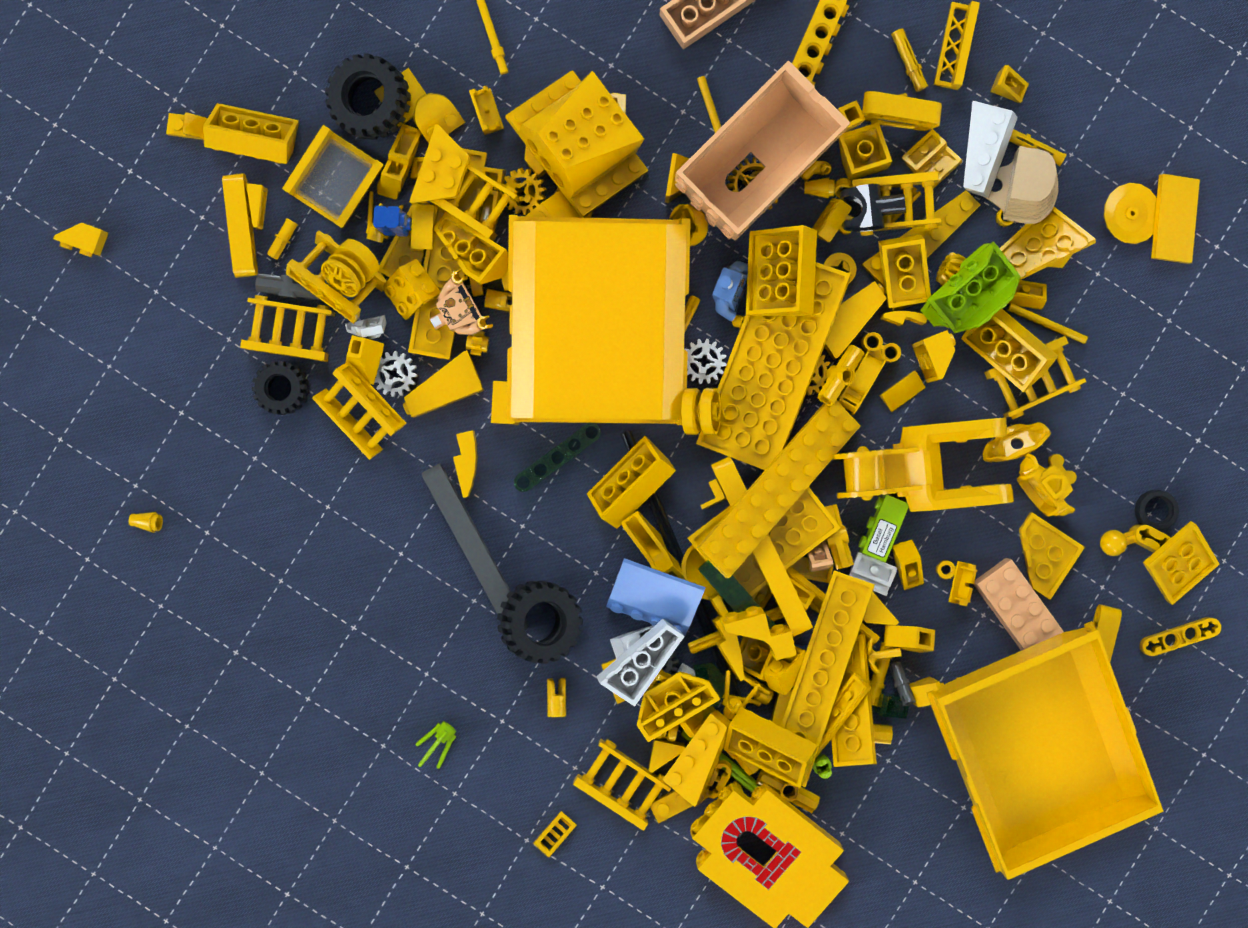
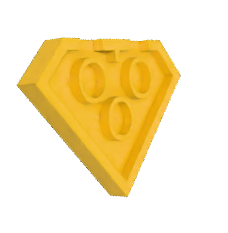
M1030 512L1019 528L1029 582L1033 590L1051 600L1085 547L1036 514Z

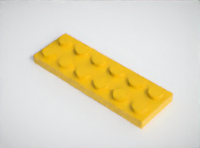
M863 634L857 636L839 692L854 673H858L870 686L866 637ZM870 690L831 739L834 767L877 764Z

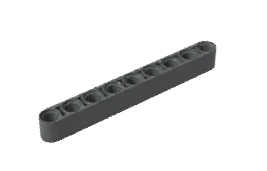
M439 463L422 472L423 479L497 614H502L503 608L500 607L502 601L507 602L509 598L506 595L511 590L442 464ZM525 617L524 629H527L530 626Z

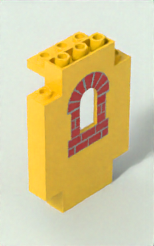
M734 780L733 783L728 784L720 791L717 800L710 803L706 807L704 815L696 819L691 825L692 839L706 849L700 851L697 855L696 864L698 870L773 928H777L788 914L809 928L849 882L845 872L833 864L844 851L841 843L766 783L756 787L750 798L743 792L741 785ZM750 831L777 851L764 866L738 847L736 843L737 837L742 832Z

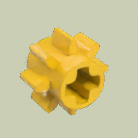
M484 331L468 335L466 349L471 350V355L481 356L482 352L487 353L490 338L485 337Z

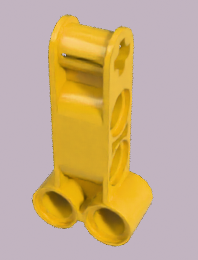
M871 332L862 338L861 346L865 350V354L855 370V380L851 385L844 387L837 399L845 409L852 412L851 415L857 412L884 364L894 362L901 356V349L897 344L889 343L882 345L883 339L881 335L875 332ZM869 337L876 339L877 345L875 348L868 346L867 339ZM888 347L895 351L892 359L885 355V350Z

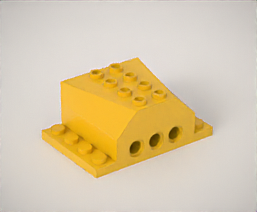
M573 70L512 110L505 117L581 218L587 216L648 172L647 167L636 154L644 141L643 136L593 71L582 81Z

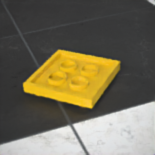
M1192 521L1143 562L1164 598L1171 605L1176 603L1220 565L1197 524Z

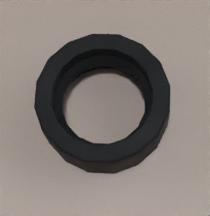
M1160 490L1147 491L1142 494L1136 501L1134 509L1135 516L1141 525H1149L1157 530L1171 527L1178 519L1179 514L1176 499L1168 492ZM1153 498H1161L1168 505V515L1162 522L1155 523L1146 517V504Z

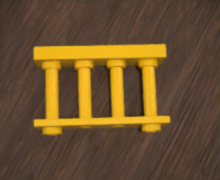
M468 164L467 171L469 172L463 179L457 198L448 199L447 201L440 199L431 203L494 241L497 237V234L493 231V225L510 199L519 203L520 198L516 195L517 191L509 185L503 187ZM477 176L485 181L486 184L469 210L466 209L463 212L458 209V203ZM494 187L502 192L503 195L488 219L481 224L475 220L477 217L476 213Z
M938 171L852 180L853 187L879 184L882 196H889L890 191L894 187H900L903 190L906 213H904L905 221L892 223V216L885 215L883 216L884 228L874 231L916 227L934 230L938 229V225H942L941 218L935 219L933 187L935 183H939ZM914 185H922V188H924L925 220L913 221L911 189H913ZM873 231L857 232L861 233V236L873 235Z
M318 230L315 237L317 246L302 262H296L294 259H291L287 264L286 274L354 324L360 316L361 309L359 305L374 288L383 292L387 280L380 272H377L353 300L345 298L325 283L322 272L319 275H314L307 269L324 250L332 255L340 246L334 242L330 235Z
M255 295V298H248L247 302L256 304L252 332L248 340L241 339L240 348L328 362L329 354L323 352L322 342L326 316L335 317V312L330 310L329 306L317 305V308L273 302L267 301L268 297ZM264 306L276 308L272 340H269V344L261 343V338H259ZM285 309L297 311L293 342L290 343V347L282 346L280 341ZM306 312L318 314L314 344L310 350L302 349L303 345H301Z
M1066 336L1057 338L1045 345L1058 355L1057 362L1068 384L1056 389L1049 371H1047L1042 376V379L1049 393L1037 398L1031 386L1025 391L1030 402L1019 407L1005 376L996 368L984 372L987 380L994 378L998 382L1010 411L1003 414L1004 418H1018L1024 415L1023 411L1065 391L1072 393L1081 389L1080 385L1086 382L1085 378L1075 380L1063 354V346L1069 344Z
M348 361L336 368L332 373L338 379L329 391L327 388L314 395L312 399L370 460L383 450L378 444L387 433L390 436L395 434L406 425V422ZM343 387L353 395L344 406L335 398ZM359 402L367 412L357 422L349 412ZM372 418L382 426L373 437L364 429Z
M600 739L598 746L603 748L587 774H583V776L577 774L573 785L644 831L648 825L647 811L662 788L670 792L671 787L662 780L665 777L664 775L651 773L647 768L616 749L617 745L609 739H606V741ZM612 754L620 759V762L605 785L598 787L593 783V778L608 755ZM629 765L638 773L622 797L616 799L611 795V789L626 766ZM646 776L655 782V785L640 808L633 810L629 807L628 802Z

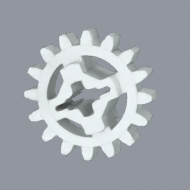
M698 339L697 345L691 342V349H684L688 352L687 375H692V382L697 378L699 379V384H702L703 380L710 384V378L718 380L716 374L724 373L720 368L727 365L722 362L726 355L720 354L723 348L717 349L715 347L716 341L711 345L709 344V339H706L705 343ZM702 348L701 353L697 356L691 355L696 349ZM710 349L716 354L717 359L712 358L709 353ZM706 356V360L712 363L702 367V364L696 360ZM690 363L695 364L698 368V374L692 370ZM716 367L713 373L706 375L707 369Z
M397 351L393 352V356L386 352V358L381 357L374 382L379 383L376 389H384V395H387L390 391L391 397H395L396 392L400 396H404L403 390L410 392L409 385H416L412 379L418 377V374L413 373V370L417 367L410 365L413 361L411 358L405 360L406 354L404 353L398 357ZM396 360L393 365L385 366L387 362ZM404 364L407 367L408 376L404 374ZM397 369V373L403 378L394 377L392 380V375L387 370L396 371ZM381 372L385 375V384L382 381ZM396 383H404L401 387L393 388Z

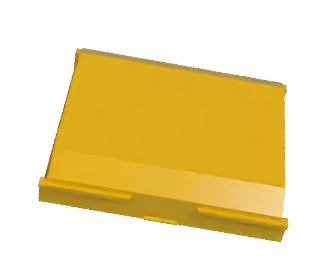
M509 215L508 291L512 293V305H510V334L512 335L511 347L507 349V423H657L682 425V397L684 390L687 389L688 352L684 350L685 296L689 294L690 219L666 220Z
M1092 621L1084 624L1085 628L1058 634L950 681L937 691L932 690L926 693L949 754L957 762L973 803L971 810L996 873L1001 871L1007 880L1164 812L1138 742L1137 731L1129 709L1125 706L1099 631L1095 628ZM995 769L998 772L1010 771L1011 776L1008 780L1010 787L1004 791L1003 788L995 789L994 786L998 784L1004 785V779L1008 773L1001 777L997 775L995 777V784L991 786L992 776L990 774Z

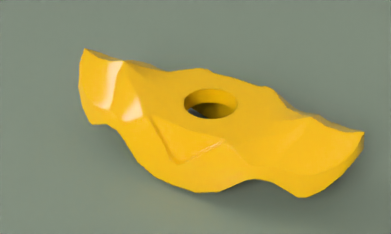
M1041 422L1030 425L1015 424L1007 427L1006 436L996 437L986 444L983 450V460L986 462H1001L1020 458L1039 448L1049 438L1051 431ZM1019 439L1023 442V447L1014 449L1011 446V442Z

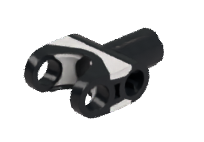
M879 184L859 185L840 192L841 200H850V202H856L862 207V211L857 217L843 222V229L846 231L866 232L880 230L884 228L883 216L906 213L904 194L881 196Z

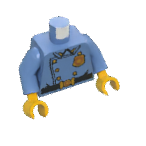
M736 261L729 268L724 267L712 294L716 312L727 320L732 321V325L737 328H741L742 320L744 321L745 316L736 315V311L747 286L748 264L741 261Z

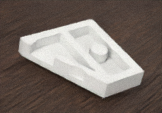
M385 315L358 320L354 324L348 322L345 323L347 332L362 338L374 339L384 333L387 322Z

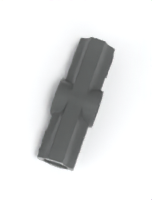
M258 273L255 286L257 292L277 294L280 297L297 299L298 297L320 300L288 275L274 276Z

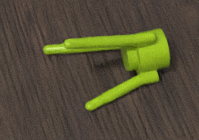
M445 721L441 724L437 723L430 732L416 743V746H419L436 733L435 737L437 740L419 762V767L427 761L440 742L445 743L447 741L436 766L437 769H440L452 742L456 738L454 735L456 729Z

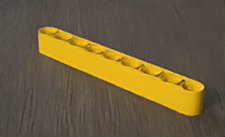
M728 456L711 464V467L732 508L747 489L733 460ZM767 534L752 552L789 629L792 631L793 637L813 628Z

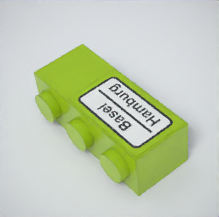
M887 494L878 497L874 506L877 509L874 517L870 516L866 525L869 528L867 534L861 537L858 547H860L859 552L885 563L909 508L906 502Z

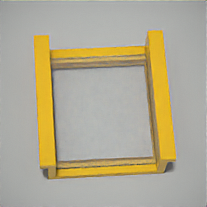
M322 125L282 189L343 229L380 170L384 167V164L373 159L335 134L331 129Z

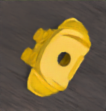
M1026 454L1020 464V476L1017 477V482L1034 505L1049 517L1065 516L1075 512V508L1068 505L1064 499L1073 491L1071 484L1076 481L1077 476L1075 472L1064 469L1062 466L1064 464L1063 456L1059 454L1051 455L1048 458L1050 466L1044 468L1038 464L1035 456Z

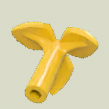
M870 637L866 647L868 663L871 670L875 674H879L880 672L875 665L876 660L902 656L901 649L874 651L872 648L874 637Z

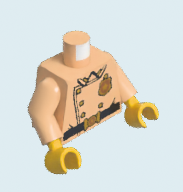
M462 269L454 271L452 278L444 285L438 296L436 306L440 313L430 318L434 328L438 329L447 324L452 332L455 331L457 334L473 335L483 329L492 328L493 324H486V319L490 316L481 315L466 286L463 283L460 284L467 280L468 276L466 275L462 278L459 276V272Z

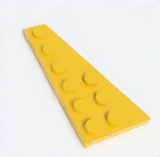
M1053 207L1051 213L1044 220L1036 224H1025L999 249L1021 276L1020 280L1095 244L1096 239L1056 207Z

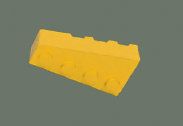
M718 710L708 716L662 779L694 807L703 802L705 792L711 782V777L715 767H717L721 752L724 749L731 722Z

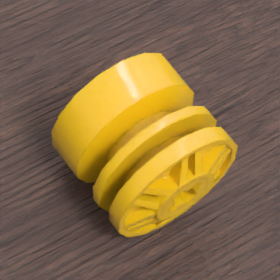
M354 239L345 240L321 266L322 275L327 283L337 292L347 297L356 296L360 289L364 288L366 282L370 281L379 270V263L375 255L368 247Z

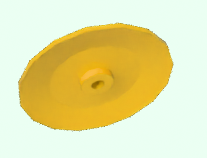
M1127 183L1118 186L1109 194L1104 206V219L1108 230L1115 238L1124 243L1137 244L1146 241L1153 235L1157 201L1153 192L1142 184Z

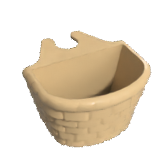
M1019 146L1014 154L1012 163L1000 167L996 179L1002 182V189L997 192L991 191L989 198H984L1002 209L1003 220L1036 224L1044 220L1051 213L1058 197L1056 163L1047 151Z

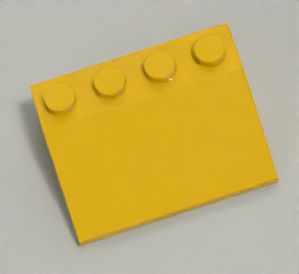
M800 225L750 231L746 315H813L817 230Z

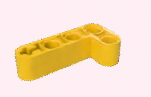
M867 91L864 93L862 115L908 123L915 126L913 130L928 131L940 126L942 103Z

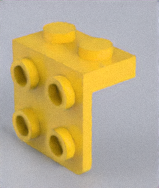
M418 259L399 267L386 281L384 288L386 296L390 298L398 313L405 320L411 318L423 304L438 297L440 294V290Z

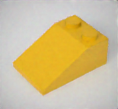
M918 234L878 241L889 308L927 302V299L931 296L925 239L922 235Z

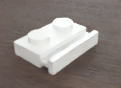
M857 552L849 576L875 584L873 591L887 596L898 568Z

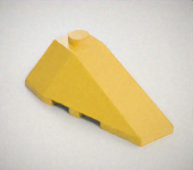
M445 212L433 227L465 275L482 285L500 279L508 271V251L449 213Z

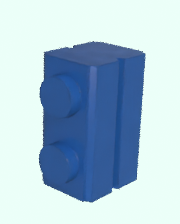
M376 206L374 208L373 225L385 236L397 235L407 237L409 231H411L412 218L398 206H388V208L386 206Z

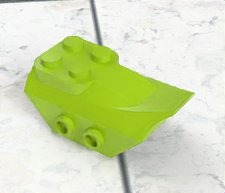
M994 241L983 244L962 262L960 270L956 274L952 275L941 288L927 299V302L920 311L934 327H947L954 333L980 327L988 322L1000 309L1006 307L1008 302L1014 298L1021 276Z

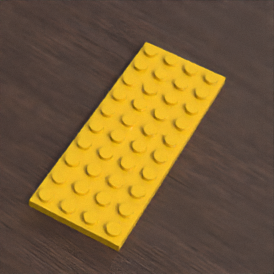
M816 262L813 315L745 316L717 388L721 401L719 431L716 435H705L701 430L696 444L763 470L771 464L787 444L852 276L850 273Z

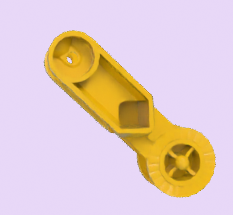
M1006 418L902 427L900 444H893V449L869 451L867 447L861 446L857 449V452L833 454L834 460H844L846 492L837 493V498L861 497L863 500L869 501L873 496L897 493L898 497L906 498L910 512L1014 502L1011 484L974 487L967 485L960 488L944 489L939 443L950 441L961 443L971 439L1006 436Z

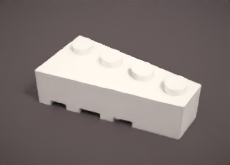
M977 101L972 102L963 185L969 193L989 198L1018 118L1012 110Z
M662 619L596 676L599 683L635 707L685 636L679 629Z

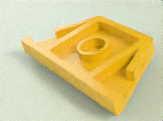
M435 124L409 201L413 205L426 201L435 202L440 199L457 198L471 158L437 124Z

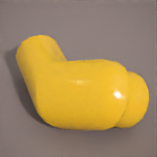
M815 161L801 175V178L808 181L814 174L828 175L832 167L826 161Z

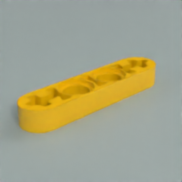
M1205 617L1144 637L1140 641L1139 647L1145 655L1156 656L1215 637L1221 632V624L1217 619ZM1209 623L1214 624V627L1211 628L1212 632L1200 630V628L1208 627ZM1192 627L1195 630V636L1192 639H1187L1185 632L1188 628ZM1169 634L1175 636V643L1171 646H1168L1165 642V638ZM1149 641H1150V643H1153V644H1156V643H1159V642H1160V644H1161V646H1159V645L1153 646V647H1152V651L1146 649V647L1149 645V643H1148Z

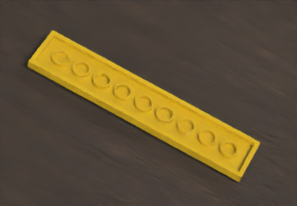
M462 148L471 157L469 165L482 172V167L486 165L487 153ZM477 176L458 203V209L463 212L466 209L469 210L477 197V189L480 188L481 181ZM436 205L435 225L445 213L444 210ZM433 229V249H426L423 268L441 292L444 285L452 278V273L461 269V267ZM463 271L459 272L461 278L466 276ZM438 297L423 304L415 312L408 353L450 360L455 331L452 332L447 324L435 329L430 321V318L440 313L436 306L438 302Z
M837 400L833 406H827L823 403L698 545L697 549L725 578H730L833 459V454H837L860 428V424Z
M835 570L833 571L780 726L818 745L814 760L802 784L803 787H806L875 586V584Z

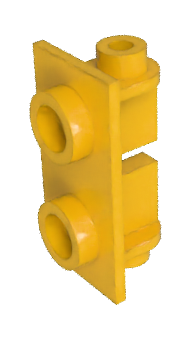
M957 561L948 602L968 606V602H971L973 588L969 587V583L974 584L978 571L976 569L977 565Z

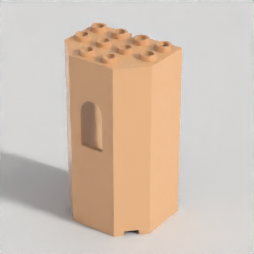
M788 60L676 172L675 181L677 183L675 185L691 200V206H694L697 211L702 210L706 214L705 219L712 227L716 225L728 239L732 238L736 241L846 131L850 122L824 96L820 95L815 86ZM752 153L765 168L742 191H730L725 184L726 177Z

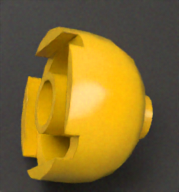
M679 204L674 208L669 219H690V246H696L707 235L709 223L705 219L706 214L702 210L697 211L690 204Z

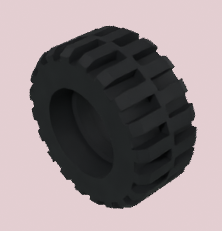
M365 53L364 57L360 54L353 55V60L346 58L342 61L343 65L341 67L336 66L333 71L336 72L334 76H329L327 80L330 86L325 88V95L329 99H326L325 103L326 107L331 109L329 111L331 118L336 120L335 123L339 127L361 139L377 140L378 136L382 138L389 136L388 131L395 132L399 128L396 125L399 122L403 124L406 119L403 117L404 113H409L410 106L407 104V101L411 100V94L407 91L409 89L407 81L403 79V74L395 66L380 56L374 57L372 54ZM369 79H378L384 87V99L381 106L370 115L360 116L356 114L352 105L354 91L362 82Z
M540 580L537 582L528 581L526 585L520 584L516 586L515 592L510 591L506 595L509 598L507 602L502 601L500 607L503 608L502 614L498 613L497 617L501 621V625L497 626L498 632L502 633L501 640L507 645V649L524 660L541 664H548L549 661L556 662L560 660V655L566 656L569 654L568 648L575 647L577 644L575 638L580 636L582 630H579V625L583 624V618L578 616V613L582 611L579 605H575L576 598L570 595L569 591L564 587ZM546 602L551 605L555 613L554 628L545 639L538 642L532 641L527 637L524 629L526 614L535 604Z

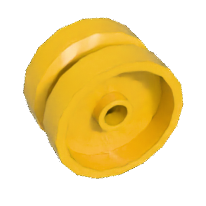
M687 388L684 390L681 418L686 435H697L701 430L705 435H716L718 433L721 421V401L717 388H705L702 393L698 388Z

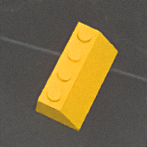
M217 103L203 125L204 147L217 151L231 152L236 155L269 160L279 164H287L294 150L299 120Z
M1000 309L988 322L980 327L966 330L961 338L1022 392L1027 391L1040 379L1058 357L1055 352L1003 309Z
M644 436L587 493V496L601 519L618 529L622 525L621 522L631 516L671 477L676 469L648 437Z
M740 707L729 724L724 750L801 788L814 760L818 745L794 734L788 729L774 724L770 720L756 715L752 711Z

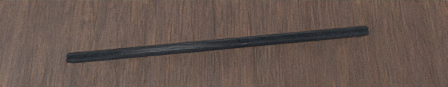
M627 430L621 433V437L627 452H629L636 445L632 432ZM655 492L648 498V502L670 554L679 562L681 567L683 553L659 496ZM701 599L695 614L704 635L707 636L714 633L715 630ZM718 646L710 647L724 683L726 671H730L729 695L743 697L733 672Z

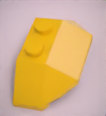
M679 671L643 694L637 726L647 742H650L716 703L721 698L708 680Z

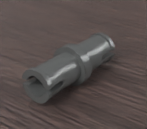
M901 662L889 665L888 668L895 682L893 685L898 690L902 705L908 706L915 703L916 700L909 686L911 684L910 680L906 678Z

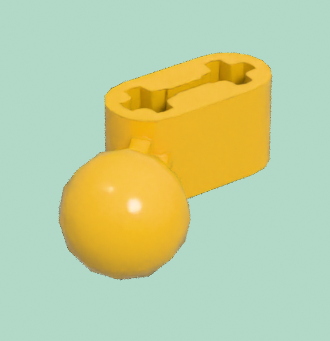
M1134 525L1126 533H1121L1118 530L1105 532L1100 539V547L1109 556L1122 554L1125 552L1127 545L1133 543L1151 552H1155L1160 548V544L1163 545L1171 537L1149 525ZM1141 531V533L1143 534V536H1145V537H1147V538H1141L1142 535L1139 534V532Z

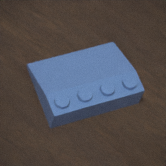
M624 558L606 607L615 613L627 614L635 620L649 622L653 626L664 619L679 629L683 635H686L706 587Z

